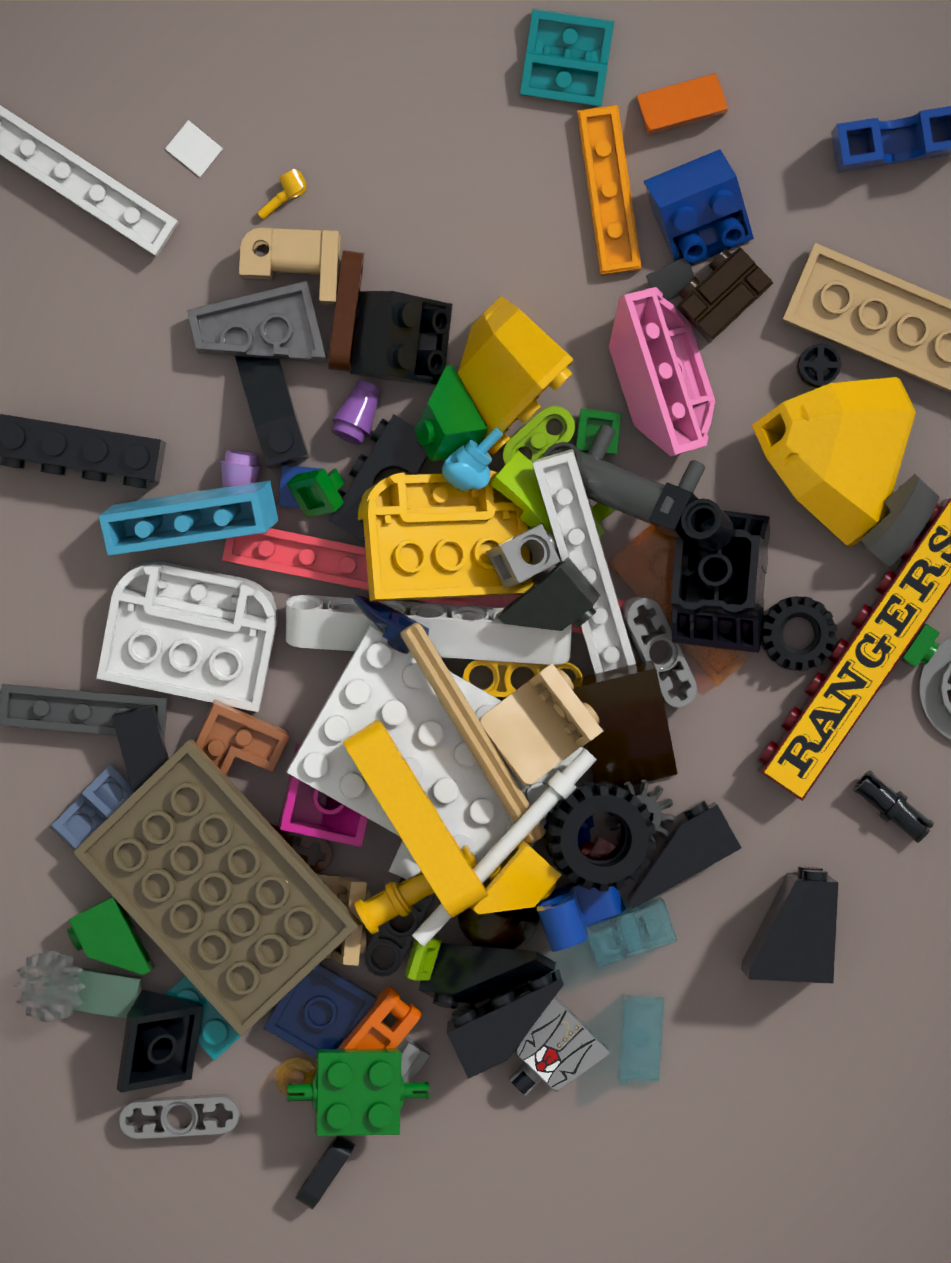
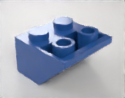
M721 149L644 180L654 216L674 262L684 257L692 265L719 254L726 248L728 250L754 239L737 176Z

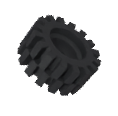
M795 596L782 599L769 608V612L762 619L761 645L771 661L785 669L805 671L818 667L826 658H829L832 654L833 646H836L837 638H835V631H837V625L834 624L833 615L830 611H827L824 607L825 605L809 597ZM795 617H802L808 620L814 629L813 641L808 647L801 650L790 648L785 643L782 634L785 624Z

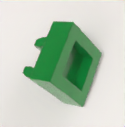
M324 468L296 474L287 483L288 488L306 518L336 512L344 504L337 491L344 484V481L336 468L332 469L328 474Z

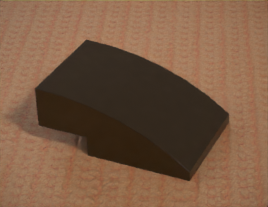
M652 660L571 680L574 685V693L582 703H587L594 709L599 717L598 724L603 730L601 734L586 744L588 752L597 759L591 766L595 783L606 781L623 788V783L627 781L635 785L639 784L641 779L652 781L677 775L657 670Z

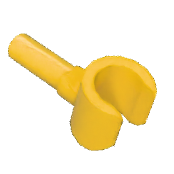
M294 169L279 177L284 190L279 192L257 212L263 220L283 202L285 203L288 199L296 198L305 193L307 184L301 171Z

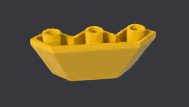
M500 296L471 326L458 370L461 381L488 428L481 442L495 427L503 433L488 450L492 455H495L511 439L506 432L517 419L524 424L541 408L537 400L541 397L542 392L549 386L556 391L573 374L568 369L573 363V358L518 307L503 296Z
M897 377L829 383L784 401L752 424V427L767 460L796 500L846 546L852 547L886 517L888 506L884 501L893 493L916 411L901 380Z

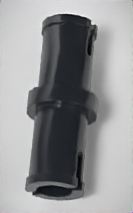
M871 770L867 771L857 782L859 785H856L853 791L877 808L883 820L894 822L911 836L916 843L920 842L930 832L929 829L933 827L934 822L927 819L907 802L908 797L901 791L894 792L877 778Z

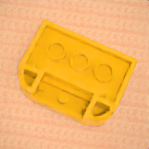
M490 470L489 483L478 491L474 489L464 492L457 490L445 480L443 474L405 475V472L393 474L379 481L363 493L358 509V521L363 520L370 602L521 595L533 586L532 577L519 584L504 588L486 553L487 550L528 529V525L519 519L523 510L491 486L492 481L499 472ZM522 545L521 556L526 563L531 564L530 549Z

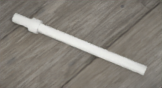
M585 748L562 773L558 770L547 782L550 786L473 868L482 884L562 797L566 800L577 788L574 784L597 760ZM442 903L412 934L422 946H425L451 918Z

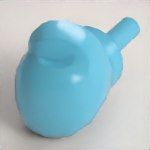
M495 427L480 444L470 440L466 445H462L450 454L442 466L445 480L462 492L471 489L477 491L483 489L489 483L490 469L488 465L492 462V458L487 451L503 433Z

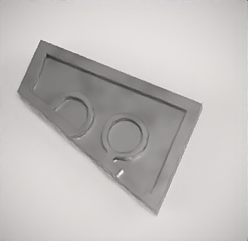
M308 281L187 310L197 353L327 362Z

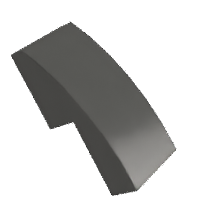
M914 474L884 501L891 510V513L867 533L861 541L872 554L890 568L921 533L936 507L939 495L920 477Z

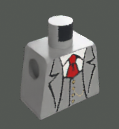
M555 996L514 1050L524 1063L509 1080L525 1096L542 1080L555 1092H558L604 1059L610 1053V1050L581 1019Z

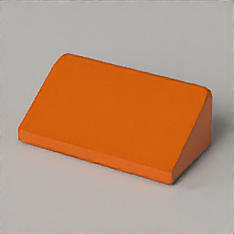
M716 73L636 95L647 136L727 114L728 111L727 102Z

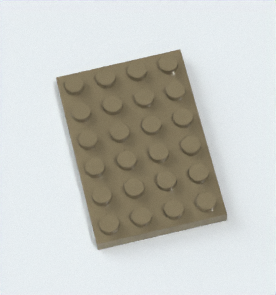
M192 739L187 741L73 852L241 1037L362 924Z

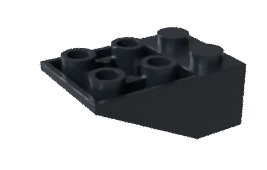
M559 969L530 980L526 985L516 990L512 988L490 997L488 1003L478 1008L474 1004H467L451 1013L453 1018L447 1023V1035L468 1079L508 1060L563 987L564 982Z

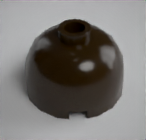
M537 905L533 908L477 914L471 908H468L457 915L459 928L472 943V946L517 950L530 940L537 929L540 917L535 910Z

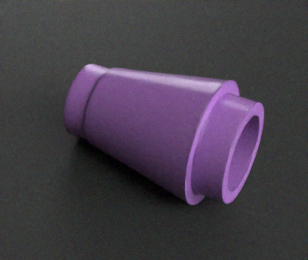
M358 380L356 387L353 388L332 419L334 423L332 433L343 440L358 445L363 443L365 437H370L381 389L370 382Z

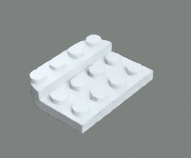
M147 561L136 564L121 578L112 593L96 679L213 703V700H217L231 707L259 712L275 631L278 626V612L274 597L271 592L264 589L258 583L245 578L163 561Z

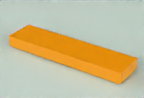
M618 105L578 110L577 119L600 276L641 270Z

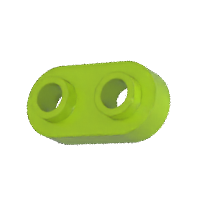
M550 406L540 411L506 443L503 450L505 465L520 448L530 450L532 455L530 461L533 462V460L543 458L548 448L555 443H568L575 432L573 416L569 411L559 406ZM551 420L560 422L562 425L561 433L550 435L546 430L547 423Z

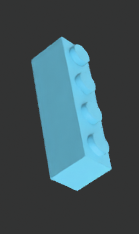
M270 481L113 504L99 515L108 556L266 533L279 521Z

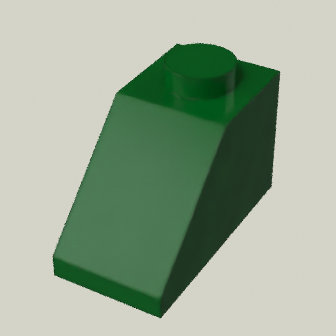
M453 365L445 367L414 428L418 442L424 447L431 461L447 459L450 454L462 445H466L470 440L480 444L488 429Z
M113 896L69 919L72 927L68 928L67 932L71 942L77 951L83 949L87 957L141 975L151 972L155 967L129 914Z

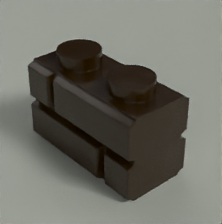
M740 247L732 254L726 248L708 265L713 272L701 282L695 277L678 293L683 300L677 305V309L709 343L721 334L773 284L772 280Z

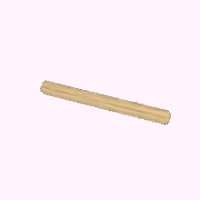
M417 622L406 627L401 632L403 641L515 824L531 805L483 729L479 719L422 625ZM541 822L524 838L527 843H533L546 834V830Z

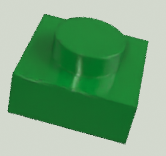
M581 408L576 447L580 451L588 452L600 426L605 424L614 428L616 432L606 454L617 455L622 413Z
M925 623L900 660L910 667H917L920 662L926 665L939 647L935 640L940 633Z

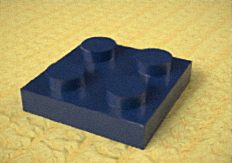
M320 963L278 1002L264 1029L316 1059V1050L339 1048L372 1008L377 996Z

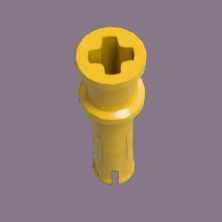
M464 845L461 850L472 868H474L478 862L474 854L470 853V848ZM422 871L401 883L390 881L385 884V890L366 901L359 899L354 902V905L363 924L374 935L379 932V926L399 915L402 917L409 915V912L412 911V905L435 892Z

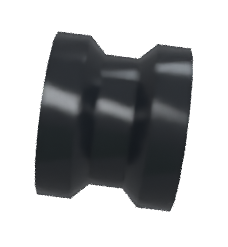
M812 345L798 358L796 366L798 376L802 382L811 387L818 388L829 384L840 373L841 359L839 354L829 345Z

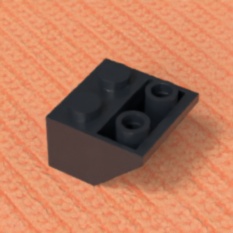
M359 291L350 374L382 380L437 385L446 367L453 304L396 291Z

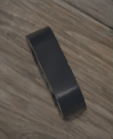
M335 1136L303 1183L295 1199L313 1210L345 1164L356 1144L344 1136Z

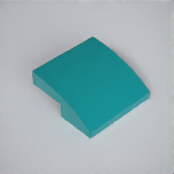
M533 8L520 94L602 106L614 20Z

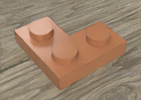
M213 700L194 742L225 775H227L235 757L273 772L289 740L290 732L217 700Z

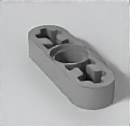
M642 596L628 599L622 606L621 613L628 637L640 662L651 661L649 651L652 644L663 640L667 644L668 655L661 663H654L663 702L677 708L687 706L696 696L697 684L678 643L672 642V630L660 605L656 601ZM638 607L649 609V613L645 615L648 628L653 630L659 628V632L648 633L644 624L634 622V618L639 615ZM669 670L674 680L683 682L684 685L679 688V696L669 694L668 691L673 688V683L668 675L663 673L659 675V672Z
M227 1094L143 1098L132 1100L124 1107L120 1114L119 1124L124 1134L133 1139L226 1134L236 1127L240 1119L241 1110L238 1102ZM219 1103L224 1104L226 1111H232L233 1116L227 1117L223 1125L219 1124L216 1117H205L203 1120L204 1127L197 1126L200 1117L197 1104H204L202 1113L215 1111ZM176 1105L187 1107L192 1114L191 1123L183 1128L175 1127L169 1120V1110ZM156 1106L163 1107L161 1112L163 1129L156 1128L158 1120L145 1122L142 1129H137L136 1123L129 1122L128 1117L133 1116L136 1108L141 1109L144 1116H154L157 1114Z

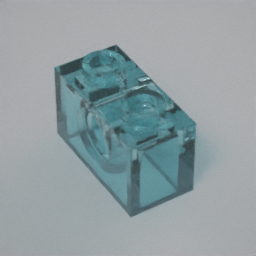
M662 897L642 903L633 909L632 907L627 908L620 914L587 926L588 938L598 968L678 941Z

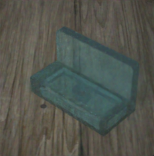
M622 995L617 1078L620 1084H628V1080L659 1082L664 997Z

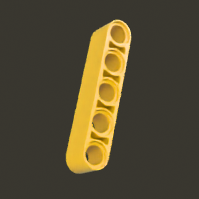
M379 718L345 739L343 744L450 917L454 918L489 896Z

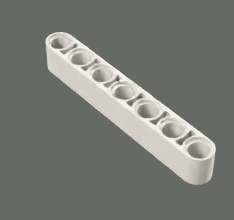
M297 595L288 598L286 601V642L294 647L355 651L369 626L383 633L382 629L362 613L353 598ZM377 601L429 628L428 637L440 657L547 665L563 664L570 659L572 623L563 631L503 624L498 616L505 608L406 601Z

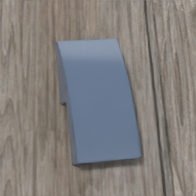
M110 764L50 826V829L75 851L133 794L131 783Z

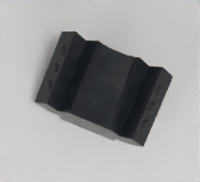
M724 511L732 521L734 531L732 539L722 549L707 551L699 547L690 537H688L686 542L676 539L670 602L673 606L671 620L672 642L759 653L762 641L764 585L768 565L770 516ZM715 518L704 521L700 532H706L711 529Z

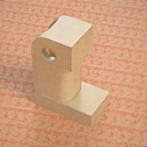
M255 228L246 233L242 239L239 275L242 279L269 281H273V273L320 275V304L323 306H336L341 242L339 231ZM263 245L269 247L267 255L262 257L256 255L258 247Z

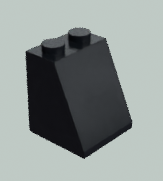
M798 867V874L787 873L742 960L741 970L748 979L833 984L838 882L830 877L827 871H823V868Z

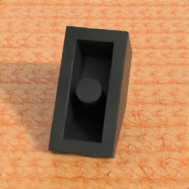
M568 557L506 606L498 618L503 624L563 631L573 623L578 628L596 613L593 606L601 595Z

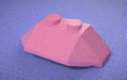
M657 287L619 297L609 350L634 427L670 457L707 446L709 438L707 433L712 422L715 398L691 323L672 303L663 298L662 292Z

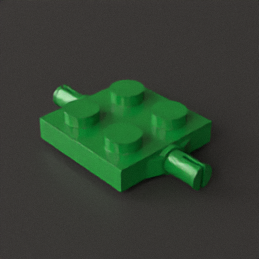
M399 1048L316 1050V1071L311 1084H287L286 1101H311L315 1111L316 1136L400 1135V1111L404 1099H429V1093L427 1092L429 1091V1083H404L401 1074L402 1052Z

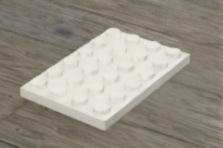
M369 626L286 772L399 836L343 744L345 739L379 718L460 849L462 846L467 845L470 848V853L474 854L479 863L509 831L514 822L411 652L405 654L395 650L387 643L388 640L382 637V632ZM450 672L478 719L501 702V700ZM580 747L529 786L523 785L506 762L505 764L532 806L550 786L547 782L558 770L562 773L584 748ZM546 814L545 817L540 821L541 824L543 825V827L545 826V824H546V822H547V821H546L547 814ZM535 842L527 844L532 848Z

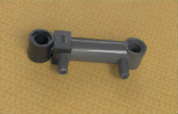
M605 424L600 426L587 453L580 451L576 446L567 442L555 443L545 452L543 457L571 449L574 450L588 499L654 525L660 532L686 542L688 537H690L699 547L707 551L720 550L732 539L734 530L729 516L712 500L698 499L693 493L705 470V466L696 460L689 462L678 486L668 482L666 485H663L603 460L616 433L614 428ZM715 518L711 529L706 532H700L704 521Z

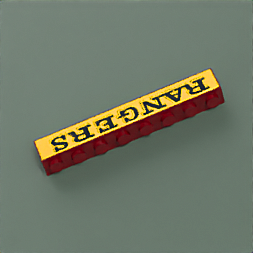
M951 498L943 500L941 504H936L923 531L900 557L903 560L894 573L888 569L874 588L879 595L871 606L864 604L859 609L851 622L856 628L846 641L843 638L838 640L836 646L831 650L832 654L828 658L832 663L824 675L817 672L804 690L809 696L802 707L799 709L793 706L781 723V727L786 730L777 743L770 740L757 759L762 763L757 770L801 801L804 800L951 586Z

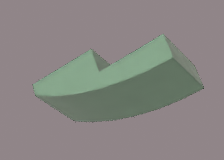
M61 965L56 1006L85 1013L127 1019L128 1012L140 994L142 977L107 973L101 969Z

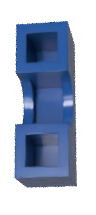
M951 106L919 111L916 115L897 120L879 121L878 118L837 124L831 131L837 173L951 155Z

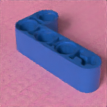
M576 882L553 890L550 896L540 901L537 906V912L552 952L564 950L588 939V925L610 918L626 910L619 889L617 890L614 886L609 887V891L599 892L596 888H591V890L583 888Z

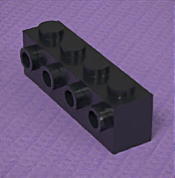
M0 414L1 466L24 469L25 462L41 464L40 472L65 476L66 468L82 471L81 478L100 482H106L107 475L124 477L122 485L147 489L148 481L160 483L166 442L160 439Z

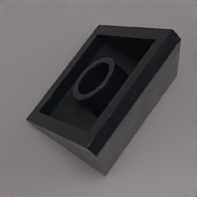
M142 990L127 1014L116 1088L120 1093L192 1079L203 1005L196 1001Z

